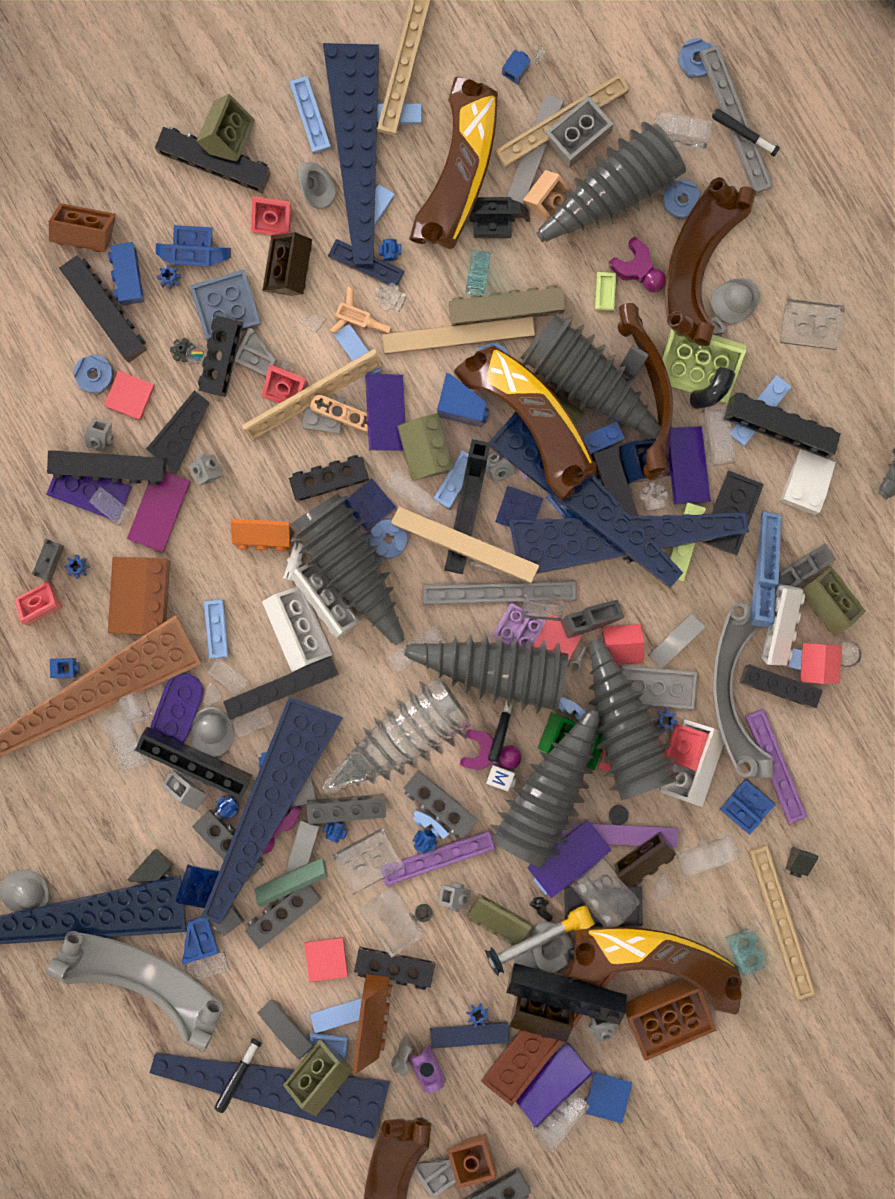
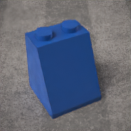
M446 373L437 408L439 417L481 427L482 423L487 421L489 409L486 408L487 403L451 374Z

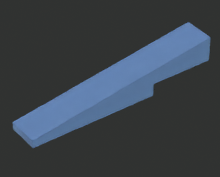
M764 511L761 513L750 625L769 628L774 623L775 587L779 581L781 515Z

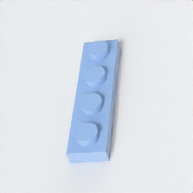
M305 76L289 81L312 153L315 154L331 149L308 77Z
M776 375L757 400H762L767 405L776 407L791 386ZM737 424L729 436L744 447L756 431Z

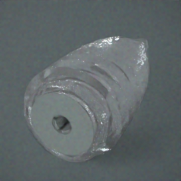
M440 676L428 685L419 680L420 690L414 693L407 689L409 698L405 702L396 698L397 708L394 711L384 707L386 717L382 721L374 717L376 726L371 731L363 727L365 737L361 742L353 738L355 748L351 753L345 752L347 757L323 781L321 788L325 794L332 795L338 791L346 790V788L353 785L361 786V782L367 780L376 784L377 776H383L385 779L391 780L392 770H396L404 775L405 764H409L417 769V758L422 757L430 762V751L433 749L443 754V743L447 742L455 747L454 736L457 734L467 739L466 728L470 727L472 722L445 681Z

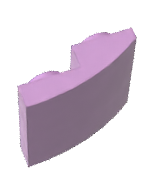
M509 603L492 636L498 639L501 635L505 644H510L516 636L518 645L522 646L531 638L533 646L546 621L513 603Z

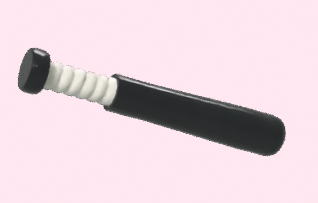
M714 110L712 114L713 120L750 142L756 143L770 151L771 156L774 157L780 149L778 145L774 146L767 142L759 134L722 110Z
M507 700L488 755V760L491 763H498L500 760L511 718L510 713L513 702L508 708Z
M251 1039V1046L242 1061L240 1060L214 1106L217 1112L224 1113L249 1067L252 1056L257 1048L262 1045L258 1040Z

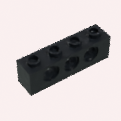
M217 315L213 319L211 338L207 341V356L204 357L202 363L204 369L198 380V391L226 397L243 322ZM225 332L226 340L222 342L221 335ZM221 351L222 358L218 361L217 353ZM214 370H216L218 373L216 379L212 377V373Z
M354 455L348 457V461L340 463V460L330 462L329 466L324 468L316 466L307 473H303V471L293 473V477H290L289 481L295 501L299 502L369 481L363 457ZM344 468H351L352 474L345 477L342 475V470ZM332 473L334 479L331 482H325V474ZM309 478H313L316 481L315 485L311 488L305 485L306 480Z
M750 664L745 665L739 682L809 708H817L823 691Z
M359 946L354 972L358 973L357 976L366 978V974L389 977V980L396 981L398 985L407 986V983L414 984L415 988L426 990V987L431 988L435 962ZM373 960H377L380 962L381 967L374 970L371 968L370 963ZM392 964H396L400 967V971L395 974L391 973L389 967ZM411 968H416L419 971V975L411 977L408 971Z

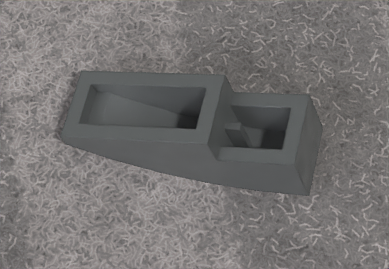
M614 600L566 615L560 622L567 638H571L609 625L625 616L618 601Z
M271 999L257 1012L271 1031L297 1059L300 1060L313 1047L310 1040L291 1016L286 1014L277 1001Z

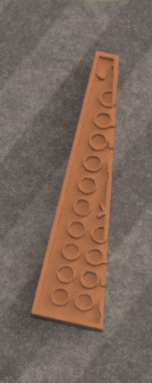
M177 615L165 621L0 730V757L201 665V660Z

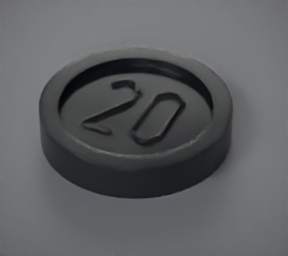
M616 805L610 809L609 819L616 825L624 824L628 819V811L625 807Z

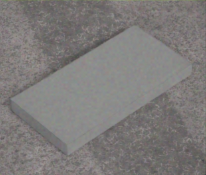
M621 665V669L625 668L623 673L628 680L636 679L631 685L635 691L644 692L639 698L643 704H653V707L695 710L698 672Z

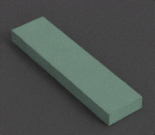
M323 858L318 859L255 888L256 904L262 907L328 877L326 861Z

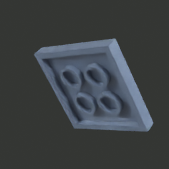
M244 269L190 285L207 341L211 338V324L216 315L243 322L242 330L261 325Z

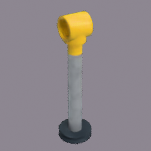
M587 905L571 911L568 919L499 953H496L492 947H490V951L485 950L497 976H499L500 972L504 974L502 964L571 930L576 932L593 926L595 923Z

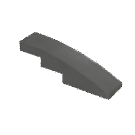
M825 543L779 572L778 584L794 587L835 561L836 558Z

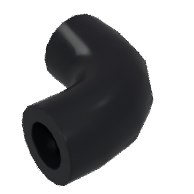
M718 368L713 381L708 387L691 393V406L694 409H703L714 406L721 401L728 393L735 373L728 368Z

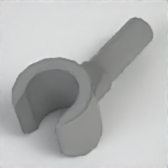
M584 646L576 660L570 662L569 668H571L573 663H577L579 667L576 672L580 670L582 658L588 650L587 647Z

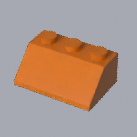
M231 519L232 544L236 545L237 549H248V546H255L256 550H267L268 547H273L275 551L285 552L287 548L292 546V542H290L292 539L291 523L285 521Z

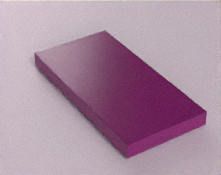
M166 472V481H160V485L148 484L127 539L164 553L190 481Z

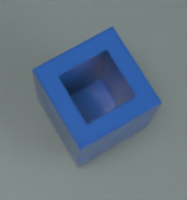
M514 49L502 67V75L518 84L530 66L529 56L523 51L518 52Z

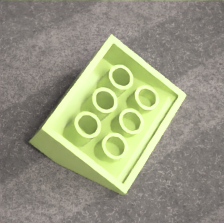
M671 329L662 355L671 387L691 393L695 390H702L711 384L718 368H728L735 373L728 393L721 400V402L728 403L746 353V344L713 335L709 346H701L689 342L685 336H678Z

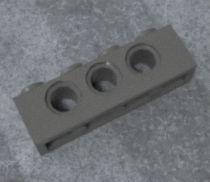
M419 770L403 788L406 790L404 794L412 801L414 799L418 800L421 803L419 807L426 813L431 811L435 815L434 819L439 824L449 826L451 828L449 832L456 838L459 836L464 838L478 821L477 818ZM421 788H428L430 790L428 798L420 797L419 791ZM437 800H442L445 803V808L441 811L434 808V803ZM451 813L459 814L460 820L457 823L449 821Z
M384 794L307 800L308 824L386 818Z
M210 809L192 828L224 860L228 851L225 847V841L227 839L232 840L236 830L230 824L226 825L222 821L223 817L216 810L213 812ZM213 825L220 827L221 833L219 836L212 833ZM262 857L258 860L246 882L264 866Z
M311 884L292 892L290 895L277 899L279 903L276 906H268L262 911L264 915L261 918L257 919L255 917L247 923L248 928L245 932L258 949H261L321 901L322 898ZM300 896L303 904L300 906L295 905L293 897ZM278 909H286L288 913L287 917H279L277 913ZM265 920L270 921L272 929H264L262 922Z
M517 1167L463 1199H488L491 1197L495 1199H527L531 1190L520 1168ZM506 1188L514 1190L511 1195H506L503 1191Z

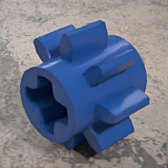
M396 239L383 240V245H379V256H383L385 261H395L398 259V255H402L401 244H397Z
M167 264L166 268H159L161 275H158L157 279L163 280L160 283L162 287L167 285L171 290L172 286H179L177 281L182 277L180 274H176L178 272L177 267L171 269ZM168 274H171V275H172V276L170 277V280H167V279H166V278H168V276H169Z
M75 555V559L67 558L69 563L64 567L69 569L68 576L75 574L76 579H79L81 574L87 576L85 571L90 566L85 564L86 558L80 560L79 555ZM78 563L81 565V568H78L76 570L74 569V566H76Z
M668 708L665 709V713L658 710L659 719L657 720L656 728L663 727V731H667V728L674 730L672 725L678 723L677 720H674L676 713L669 714ZM663 716L670 718L668 725L662 724Z
M231 795L227 798L222 796L216 801L218 806L215 809L224 819L228 816L232 819L239 813L237 810L239 804Z
M343 822L326 823L323 832L327 833L325 838L339 843L340 839L344 840L348 830L344 829L346 824Z
M427 829L423 832L419 830L412 840L415 842L414 848L423 854L427 853V851L432 853L438 843L435 841V834Z
M482 1003L479 1004L478 1008L471 1005L472 1012H466L467 1015H471L467 1022L473 1021L475 1023L474 1028L477 1027V1023H481L484 1027L485 1023L483 1020L490 1019V1017L485 1016L489 1009H481ZM477 1010H480L481 1015H483V1018H480L479 1021H476L475 1017L472 1016Z

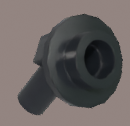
M544 897L533 898L530 906L547 922L552 920L553 916L546 911L549 901L545 900Z

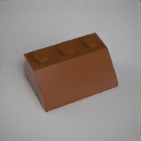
M60 203L49 220V241L59 245L65 244L75 246L76 248L105 252L111 241L116 214Z

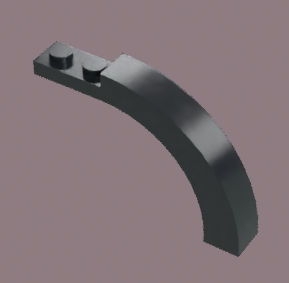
M474 439L471 440L453 528L468 536H472L491 445L489 442ZM449 550L444 571L463 575L467 557Z

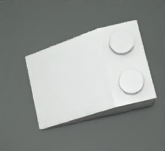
M799 449L779 502L812 515L820 513L836 462Z

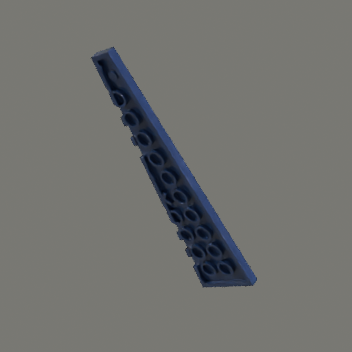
M323 43L354 266H373L379 44Z
M517 412L511 416L489 442L493 450L669 589L683 574L680 568L661 550L655 541L649 538L645 530L638 526L632 519L633 517L628 512L626 513L619 505L620 503L594 475L574 487L575 492L568 499L561 501L546 482L543 460L538 445L528 426Z
M746 513L632 516V519L639 527L641 526L645 530V533L652 541L656 542L661 550L749 533ZM581 518L509 520L515 555L539 565L536 574L628 556Z
M292 697L288 698L201 917L221 924L333 737L343 717Z
M156 1052L149 1073L222 1094L239 1063ZM249 1064L233 1096L235 1099L374 1139L390 1081L348 1076L317 1116H314L302 1110L283 1086L295 1069Z

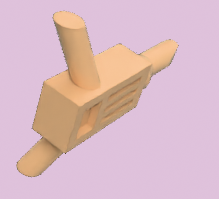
M347 287L346 304L340 302L335 314V318L339 319V321L329 331L336 334L346 323H349L364 330L366 328H375L389 334L390 326L376 321L371 317L370 313L353 307L354 290Z

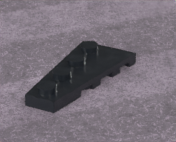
M194 390L146 450L155 457L167 458L166 466L177 474L210 403Z

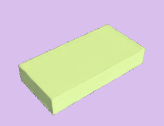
M597 272L595 311L614 312L616 273Z

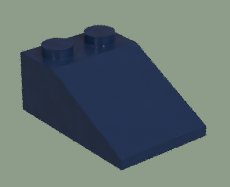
M656 439L632 441L619 447L628 484L649 480L644 474V466L647 464L645 455ZM670 470L666 475H663L659 478L670 476Z

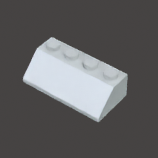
M306 564L296 569L292 574V578L296 586L306 596L307 601L314 607L319 618L327 625L330 633L337 639L361 621L351 608L346 609L348 603L344 598L335 599L339 593L335 587L325 588L329 582L326 576L316 577L320 571L317 564Z
M778 584L776 587L774 623L767 629L761 656L768 665H787V662L792 658L793 650L790 648L792 642H795L797 631L794 630L796 623H799L801 618V612H799L800 604L803 605L805 600V593L799 587Z
M295 587L274 594L262 601L292 672L333 655L314 610L300 588Z
M684 719L682 726L705 732L709 735L697 770L695 771L672 763L673 772L681 773L676 776V782L662 786L660 792L703 807L724 742L719 730Z

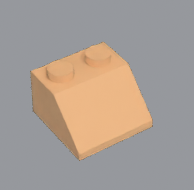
M545 170L523 201L535 214L547 221L549 216H552L558 209L557 204H563L567 199L565 191H573L559 174Z

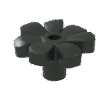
M183 338L181 342L176 339L174 341L175 347L170 348V352L175 353L173 358L176 361H179L181 358L182 362H187V357L193 358L191 350L195 347L193 343L188 344L189 341L186 338Z

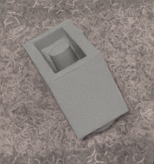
M174 770L170 772L162 785L176 800L196 811L207 795L197 785Z

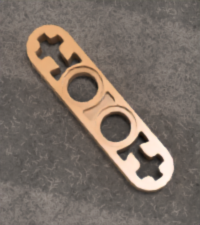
M317 395L310 401V407L313 412L368 434V425L360 426L363 421L367 422V413L323 395ZM320 399L322 400L321 404L325 406H328L329 403H331V405L328 408V413L325 412L327 409L325 407H320L318 409L317 404H315V402L319 401ZM334 406L342 409L341 416L333 415L332 408ZM352 413H356L359 416L357 424L350 421Z

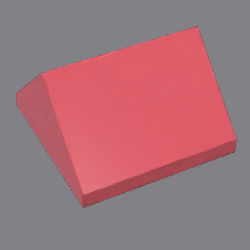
M253 196L251 232L268 235L289 233L293 212L291 202Z
M270 364L262 397L281 403L304 390L308 385L307 380Z
M49 581L15 598L20 622L25 625H30L62 608Z
M641 624L602 627L603 641L612 657H615L614 660L617 664L644 662V638Z
M802 643L800 681L840 684L842 645Z

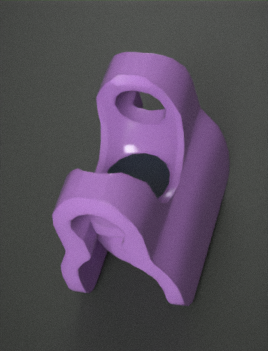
M427 1044L422 1050V1054L418 1056L409 1054L408 1060L423 1091L431 1094L443 1088L447 1079L430 1044Z

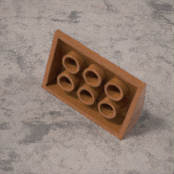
M113 557L108 633L146 635L167 621L170 575L169 559Z
M366 974L352 1074H357L379 1058L380 1051H384L385 1039H382V1033H386L388 1021H384V1017L389 1015L390 1003H386L387 996L391 997L392 985H389V977Z
M683 978L626 1003L625 1014L645 1061L716 1031L702 991Z

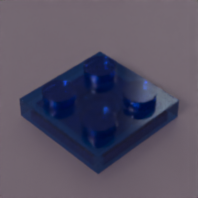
M372 478L344 502L347 508L357 507L353 516L357 521L364 520L362 526L367 532L396 509L393 502Z
M507 486L495 523L510 527L509 520H536L544 498Z
M188 864L175 902L205 908L219 870Z

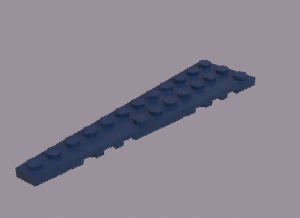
M181 875L0 916V944L65 940L66 934L71 931L100 937L180 933L187 930Z

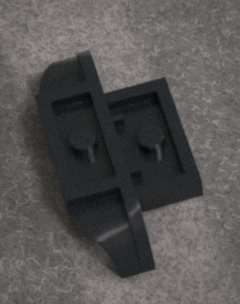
M477 197L469 216L470 222H473L474 238H511L512 222H515V218H523L526 222H530V212L525 205L512 200L511 197Z

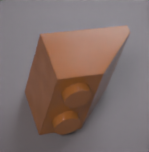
M487 1134L468 1138L447 1149L458 1189L496 1178L497 1168Z

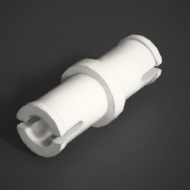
M294 541L290 558H287L288 564L283 576L284 579L294 581L292 574L299 568V565H302L301 558L303 553H298L303 544Z

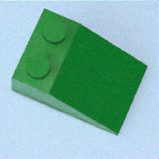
M551 712L537 748L546 753L554 749L552 742L559 743L565 736L564 732L568 733L575 726V721ZM595 734L594 736L595 742H593L591 748L594 758H589L587 764L591 770H595L603 750L596 748L603 741L602 735Z

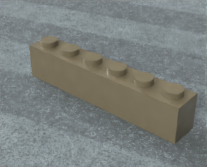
M551 285L541 290L534 287L527 289L525 292L511 290L508 292L509 294L494 292L490 296L485 297L478 294L471 296L469 299H463V297L452 298V301H449L451 326L525 317H541L555 315L556 313L564 314L565 305L562 287Z

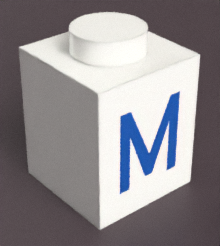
M492 765L486 784L508 791L509 788L513 789L517 778L514 777V772Z

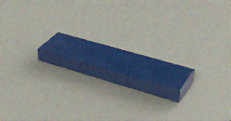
M338 239L335 240L328 254L329 258L397 289L404 275V270L374 257L373 266H354L352 246Z
M508 1022L485 1023L484 1027L481 1024H477L476 1028H474V1024L430 1028L432 1049L509 1043Z

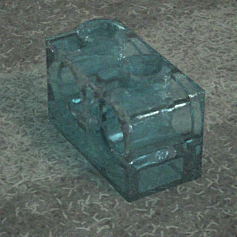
M472 250L465 293L484 296L491 258L490 252Z
M746 928L725 937L739 967V971L743 976L765 968L764 961L766 959L762 950L758 951L756 946L758 940L754 932H750ZM741 938H747L748 940L747 945L744 947L739 946ZM749 956H755V962L752 965H747L746 961Z

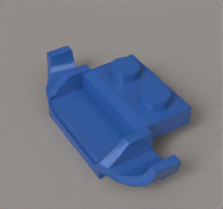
M174 225L173 244L156 243L155 253L171 264L212 266L231 258V248L212 247L213 227Z

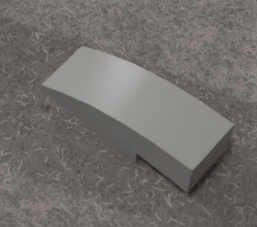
M689 614L648 656L662 669L705 626L693 614Z
M304 820L300 821L285 875L309 864L320 825L308 824Z

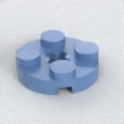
M695 38L683 45L679 53L678 62L681 70L687 77L700 78L707 75L702 60L700 59V62H696L693 58L695 54L700 57L699 53L701 51L714 47L711 43Z
M678 180L676 182L677 189L669 185L664 193V209L675 218L687 219L701 197V193L693 182ZM684 195L688 201L681 204L677 197Z
M90 355L77 362L74 369V377L78 386L85 392L100 394L111 385L113 368L105 358L99 355ZM96 369L98 377H94V379H91V375L89 374V372H94V370Z
M392 520L378 522L371 529L372 533L369 536L370 545H378L374 552L384 558L399 556L408 542L406 531L392 526ZM386 534L394 536L391 544H388L386 541L383 542Z

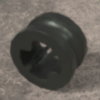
M427 904L418 905L415 909L416 919L420 922L429 921L432 917L431 907ZM423 908L428 909L429 915L421 918L418 911L423 910Z

